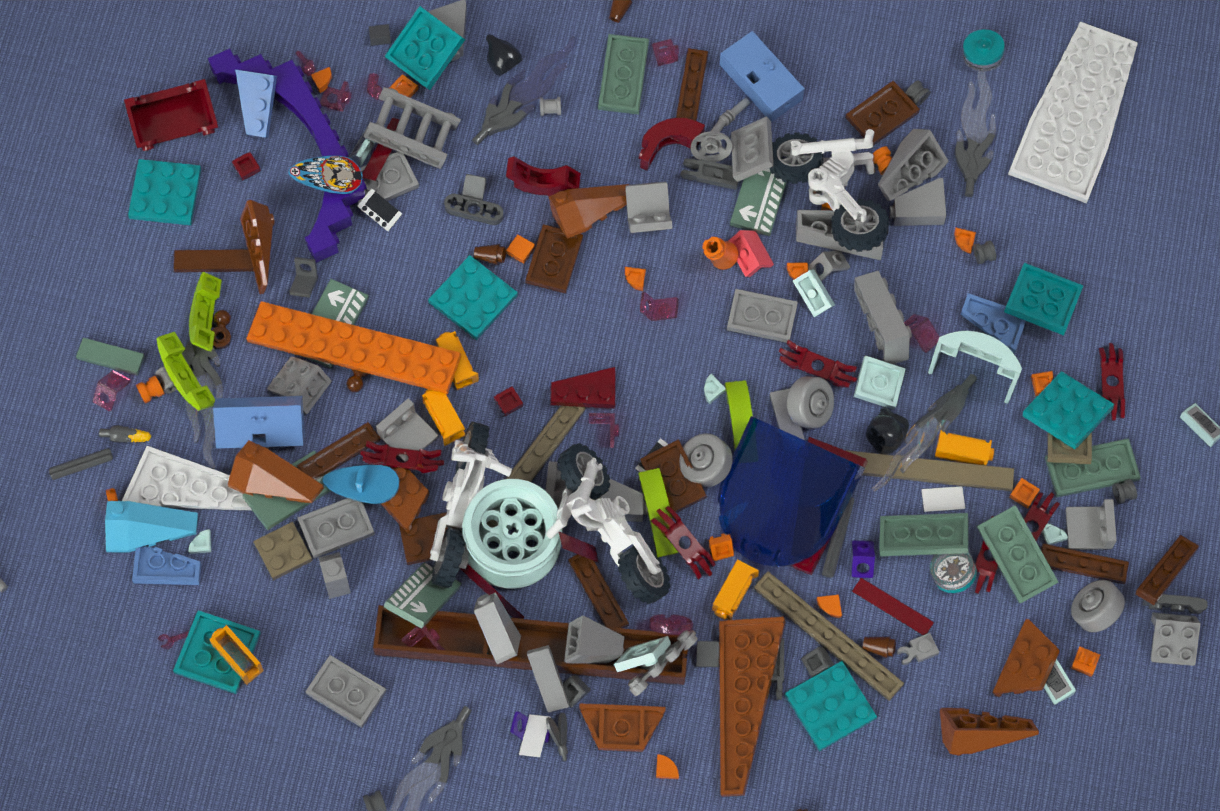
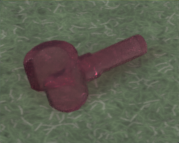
M297 51L296 55L304 64L301 68L306 75L311 76L316 71L314 62L306 59L300 51Z
M189 631L171 637L166 634L160 635L158 637L159 641L168 639V642L160 647L166 650L170 649L174 642L186 638Z

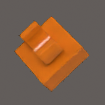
M723 533L721 537H710L709 547L714 561L734 556L730 534L725 535Z
M1079 646L1071 669L1092 677L1100 654Z

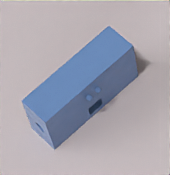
M753 31L720 53L719 65L771 122L803 100L804 87Z
M302 396L215 399L213 413L216 448H243L248 440L263 447L304 445L305 428Z

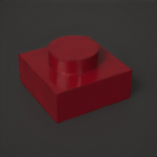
M251 152L232 161V165L242 181L261 171Z
M513 386L494 396V400L504 416L523 407V402Z

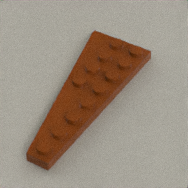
M784 617L719 621L720 779L722 797L745 796L784 631Z

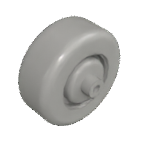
M804 376L794 382L787 399V408L791 420L798 426L812 429L820 428L828 422L834 408V394L826 380L820 377Z
M708 433L699 434L692 437L683 446L693 468L687 467L681 454L679 465L682 474L689 481L701 483L702 487H712L722 482L729 474L732 466V453L729 446L719 437Z
M1107 580L1094 581L1086 585L1076 595L1071 606V615L1085 631L1100 632L1117 621L1123 612L1125 599L1112 582Z

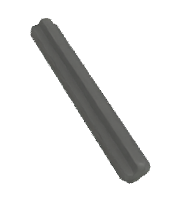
M850 497L832 534L822 575L828 578H832L835 574L855 501L853 497Z

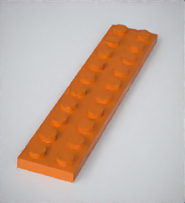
M262 301L259 304L246 338L249 343L445 394L449 393L461 359V353Z

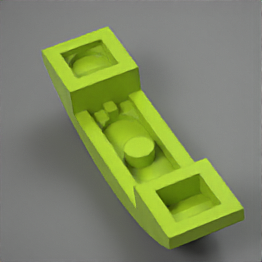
M203 272L199 278L192 301L189 318V336L191 344L207 351H212L215 332L211 331L215 300L220 297L222 280Z
M172 332L159 336L156 340L161 359L169 377L180 394L198 411L214 406L215 398L208 386L201 387L183 357L182 353L185 348L177 334Z
M746 380L725 382L736 464L757 462L756 437Z
M660 469L639 472V481L653 533L652 537L657 557L677 554L678 551L651 522L655 518L669 529L656 512L658 509H661L672 519V516L665 509L669 506Z

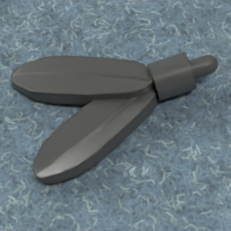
M563 712L559 715L558 727L550 717L546 718V725L551 737L558 746L559 755H562L563 761H567V718Z

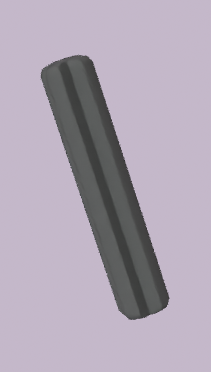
M106 448L50 467L49 473L51 478L55 480L111 461L113 456L111 450Z

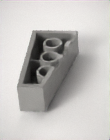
M797 210L796 242L881 260L883 241L879 247H873L870 251L862 250V252H856L854 249L850 251L845 246L841 247L838 245V241L834 240L832 234V216H834V211Z
M879 271L855 277L854 291L863 313L867 314L870 331H874L878 351L883 350L884 352L882 361L896 364L909 360V341L912 338V333L909 326L904 324L902 311L896 308L895 297L892 293H889L886 279L881 277Z

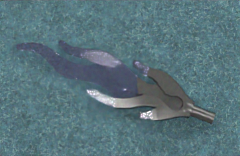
M574 36L571 37L568 44L562 50L540 59L534 71L522 83L516 85L525 77L526 70H522L519 74L512 77L503 89L500 104L497 108V96H493L486 109L482 130L472 139L476 145H479L488 135L491 136L517 126L526 115L535 109V105L530 104L513 114L520 107L543 97L551 89L559 73L567 68V63L557 65L543 81L542 77L552 65L569 55L574 46Z

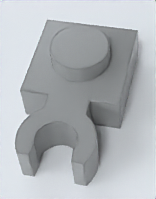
M930 633L909 642L910 648L901 647L897 650L898 655L901 653L908 655L907 659L902 660V665H908L912 658L915 657L919 663L939 654V650Z

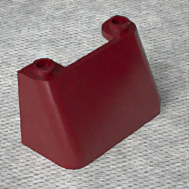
M205 79L141 95L140 97L124 99L137 148H142V151L154 149V144L200 132L203 133V136L215 133V128H218Z

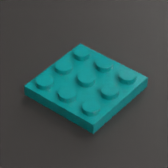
M419 6L385 57L424 87L431 90L466 39Z
M139 159L128 213L129 219L192 225L201 166Z
M469 255L428 299V302L475 340H478L518 296V292Z
M1024 263L1004 312L1064 336L1083 285Z
M1061 371L1023 411V417L1076 450L1113 410L1114 404Z
M198 610L173 672L237 694L242 682L241 677L212 646L209 639L217 629L224 628L227 625L253 654L261 632ZM230 641L223 649L245 671L249 661Z
M843 661L785 693V697L819 752L877 719L875 712Z

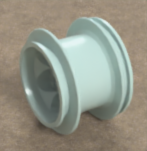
M504 479L487 485L471 500L465 511L462 524L463 538L469 551L468 564L489 584L507 589L522 588L538 582L553 568L559 556L561 540L559 532L552 539L546 535V532L556 522L558 507L550 495L541 487L529 481ZM505 511H516L517 514L508 516ZM531 518L536 521V524L529 526L525 521ZM490 520H495L498 522V525L492 528L486 523ZM513 527L516 528V533L508 534L509 530ZM528 540H535L538 544L535 547H529L526 542ZM495 541L499 544V547L491 549L488 547V543ZM510 551H516L519 556L511 559L507 554Z

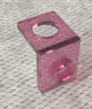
M671 39L652 44L658 66L678 61L679 48L678 45L673 46Z
M343 82L341 90L328 87L322 96L320 104L343 112L352 96L348 82ZM330 94L338 95L336 103L328 102L327 97Z
M642 292L640 312L651 321L677 318L679 299L673 297L654 300L646 292ZM646 300L648 301V304H649V310H648V311H647V309H646Z
M914 314L904 322L905 326H909L911 333L923 352L927 353L937 344L939 335L927 317ZM917 321L914 325L909 326L912 322Z
M112 370L98 381L93 403L108 411H112L117 393L130 384L131 379ZM101 392L109 396V403L101 400Z
M589 413V424H610V448H614V437H619V424H615V413Z
M416 626L401 639L408 647H412L426 635L438 650H445L438 641L441 638L433 628L429 629L426 626L423 628ZM418 633L414 639L410 640L413 635Z

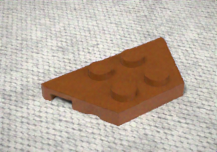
M390 467L399 477V489L391 500L380 504L408 533L412 528L411 524L415 517H418L421 511V506L429 497V490L409 469Z
M1025 619L992 693L996 697H1001L1003 693L1014 692V694H1020L1026 691L1043 690L1058 657L1059 649L1029 619Z
M579 703L580 712L598 750L643 752L666 710V707Z

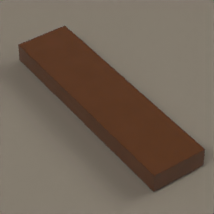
M688 48L676 118H688L697 121L708 51Z
M248 249L174 250V272H254Z
M369 422L304 460L296 468L311 478L318 480L360 454L361 451L367 450L366 441L376 444L380 442V437Z
M1180 535L1138 587L1135 594L1155 605L1197 552L1199 545Z
M1042 544L1041 551L1051 569L1125 584L1128 561L1048 544Z
M578 554L569 558L568 562L603 625L614 628L629 626L628 620L595 562Z

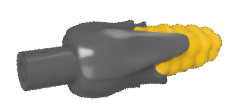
M120 425L112 426L111 429L100 428L99 431L100 437H108L113 442H145L151 439L149 432L130 429Z

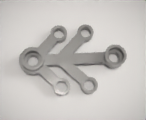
M694 630L683 631L677 637L678 641L665 650L666 653L658 658L657 663L647 667L645 664L640 666L648 671L641 678L635 676L629 681V690L634 696L639 695L647 688L648 683L645 680L650 675L653 678L657 677L663 671L668 661L673 662L680 655L682 649H689L697 641L698 638L695 636Z

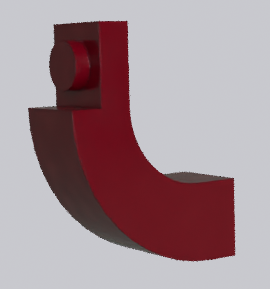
M671 118L655 124L642 138V150L638 158L641 160L640 168L648 171L658 151L667 145L680 144L691 149L693 139L699 134L704 133L705 125L688 118Z
M515 156L508 158L506 177L514 181V187L521 191L551 196L560 191L579 188L581 173L568 165L555 169H541L530 166Z

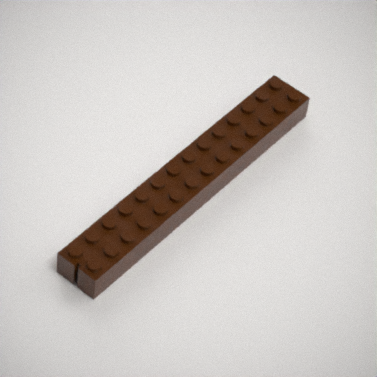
M383 605L378 606L373 645L374 654L377 656L532 670L527 651L549 645L559 673L631 680L635 676L641 678L648 671L637 666L617 672L614 663L619 658L610 663H566L564 659L569 623L511 618L521 635L517 656L497 664L475 614L438 611L423 628H420L387 610ZM607 627L624 636V651L622 655L629 647L668 636L672 645L678 641L677 637L680 635L676 633ZM682 649L680 655L673 662L668 661L663 671L657 677L653 678L650 675L645 681L684 685L688 649Z

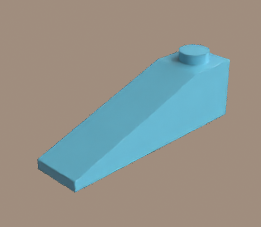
M107 501L105 517L106 552L136 551L138 547L146 545L150 547L160 541H172L197 533L198 513L131 501Z

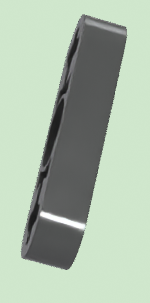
M450 194L444 200L445 210L450 215L490 225H498L504 218L503 209L498 204L458 194ZM454 201H457V205H455L454 208H451L450 204H452ZM463 203H465V211H462ZM476 205L480 208V211L472 214L468 211V208ZM483 208H486L485 216H482ZM494 211H497V215L495 216V218H492L491 214H493Z

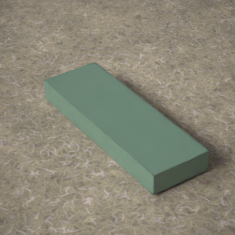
M83 338L76 358L138 376L145 355Z

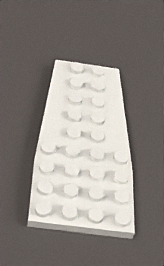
M1083 22L1079 23L1029 120L1008 175L1087 204L1109 147L1137 42Z

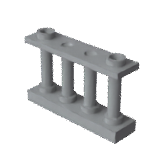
M383 87L379 99L383 100L384 104L377 122L369 123L364 137L441 169L447 157L442 148L450 129L455 131L461 119L452 113H445L402 95L395 89ZM392 105L404 109L396 131H391L384 127ZM411 113L423 117L415 139L405 137L403 134ZM430 121L442 125L434 147L423 144Z

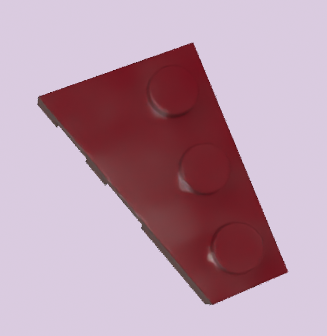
M615 367L551 382L550 405L614 409Z

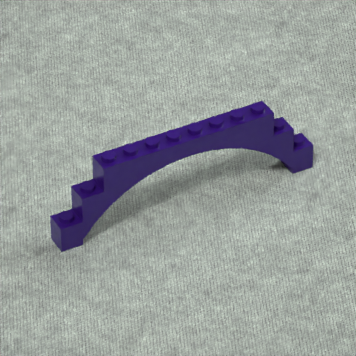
M230 48L207 58L210 69L218 84L225 82L238 85L235 70L277 76L274 99L294 113L306 126L315 139L322 157H349L345 146H340L338 143L340 139L336 130H331L329 126L331 122L327 114H322L320 110L322 106L317 97L313 98L311 94L313 90L308 81L304 82L302 78L304 74L299 65L296 66L293 60L272 68L269 60H264L262 55L259 54L241 63L237 54L233 55ZM363 179L359 188L349 194L324 191L323 202L317 221L310 235L305 237L307 248L316 263L339 253L337 244L340 242L336 233L352 226L351 217L353 213L350 205L357 203L365 197L364 190L367 187Z

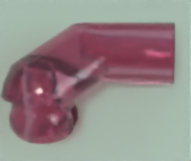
M371 73L368 77L367 92L374 99L380 100L379 96L383 89L378 85L379 75Z

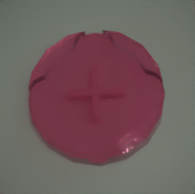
M657 614L650 618L649 628L658 633L680 635L685 630H693V623L690 618L673 614L671 617L665 618V615Z

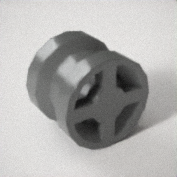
M919 80L915 81L905 92L909 98L913 99L916 106L921 105L931 93L928 88L922 86Z
M991 240L986 241L982 245L979 243L973 245L974 256L978 264H983L986 260H996V251Z
M1126 479L1121 484L1114 483L1112 485V491L1118 504H1123L1128 499H1137L1136 487L1131 479Z
M380 790L375 791L373 795L362 796L367 811H387Z

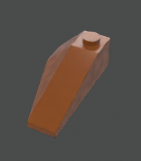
M629 184L567 189L557 192L548 197L552 215L567 239L586 232L592 228V224L597 220L603 221L606 219V214L612 210L618 211L627 205L625 187Z
M247 200L240 220L253 264L259 294H264L268 284L272 230L275 223L272 213L270 214L268 206L253 200Z
M250 440L236 455L228 481V487L243 494L252 496L254 493L263 494L266 498H273V496L285 497L289 501L311 504L324 489V485L269 449Z
M940 708L943 743L948 752L953 755L973 754L1039 734L1038 728L1031 719L1007 715L1002 716V718H996L990 715L989 712L982 711V715L969 713V709Z

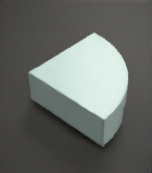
M712 374L708 376L704 387V395L709 404L726 391V388Z
M1049 523L1046 524L1042 531L1045 543L1048 545L1068 540L1067 534L1062 529Z
M210 529L200 532L191 541L189 554L212 552Z

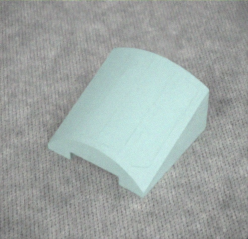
M958 331L939 337L928 371L929 374L933 373L941 352L955 358L958 350L999 365L997 374L1013 379L1004 401L1007 404L1009 403L1022 367L1016 356L1005 344L990 335L975 331Z

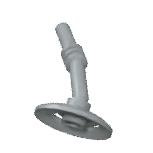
M744 98L731 110H727L719 116L718 122L711 131L701 133L693 139L691 152L696 159L718 162L730 155L732 142L727 135L720 131L724 126H728L734 121L735 116L750 104L747 98ZM722 139H725L727 143L726 148L722 147ZM697 142H701L702 148L699 151L696 148ZM719 152V154H716V155H705L706 153H707V154H714V153Z

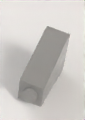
M465 0L428 11L465 39L467 17ZM464 43L451 61H455L463 56Z
M938 178L894 198L893 206L889 207V217L893 218L894 226L944 225L946 207L943 178Z
M610 479L609 491L602 495L600 499L610 498L612 500L617 496L623 497L630 508L629 513L625 515L626 521L643 522V515H647L646 503L643 501L644 494Z
M340 552L318 557L329 599L350 594Z
M496 592L491 595L484 594L480 596L475 603L474 613L496 663L499 664L517 656L521 635Z
M581 616L569 623L564 662L610 663L622 656L624 636L585 616Z

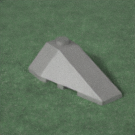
M913 129L900 143L878 183L887 201L902 195L914 185H920L925 179L936 176L949 162L931 130Z

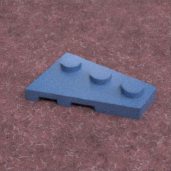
M235 70L246 134L268 138L277 76Z
M968 293L960 315L986 334L1001 341L1015 354L1026 321L1005 313L1006 306Z
M142 546L136 548L132 576L133 584H200V561L179 554H170L158 547Z

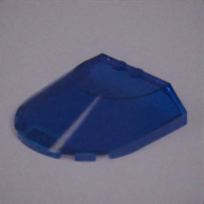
M751 416L733 454L730 472L720 485L718 503H720L721 516H719L722 530L726 535L730 534L732 545L737 552L758 564L780 567L804 561L818 552L833 535L865 468Z

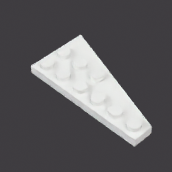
M149 446L146 447L122 501L166 508L251 510L242 498L243 493L228 487L230 475Z

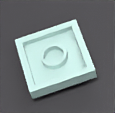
M865 356L853 397L894 410L897 405L905 368Z
M668 636L629 647L614 663L617 672L644 664L646 667L654 665L658 662V658L666 653L665 650L671 645Z

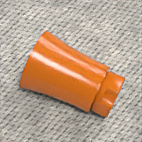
M711 237L703 243L702 249L705 256L711 260L716 268L721 270L729 269L737 262L738 250L732 242L724 241L719 237Z

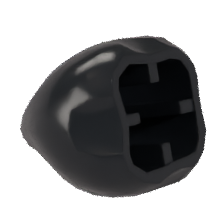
M491 34L486 36L489 45L487 62L496 75H503L522 61L521 53L513 44L498 39Z
M885 406L880 409L879 415L871 420L866 431L868 442L882 455L891 454L896 451L904 442L909 428V422L906 418L893 413Z

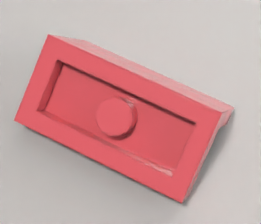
M740 230L728 240L737 247V262L745 277H751L762 267L771 268L774 265L755 231Z

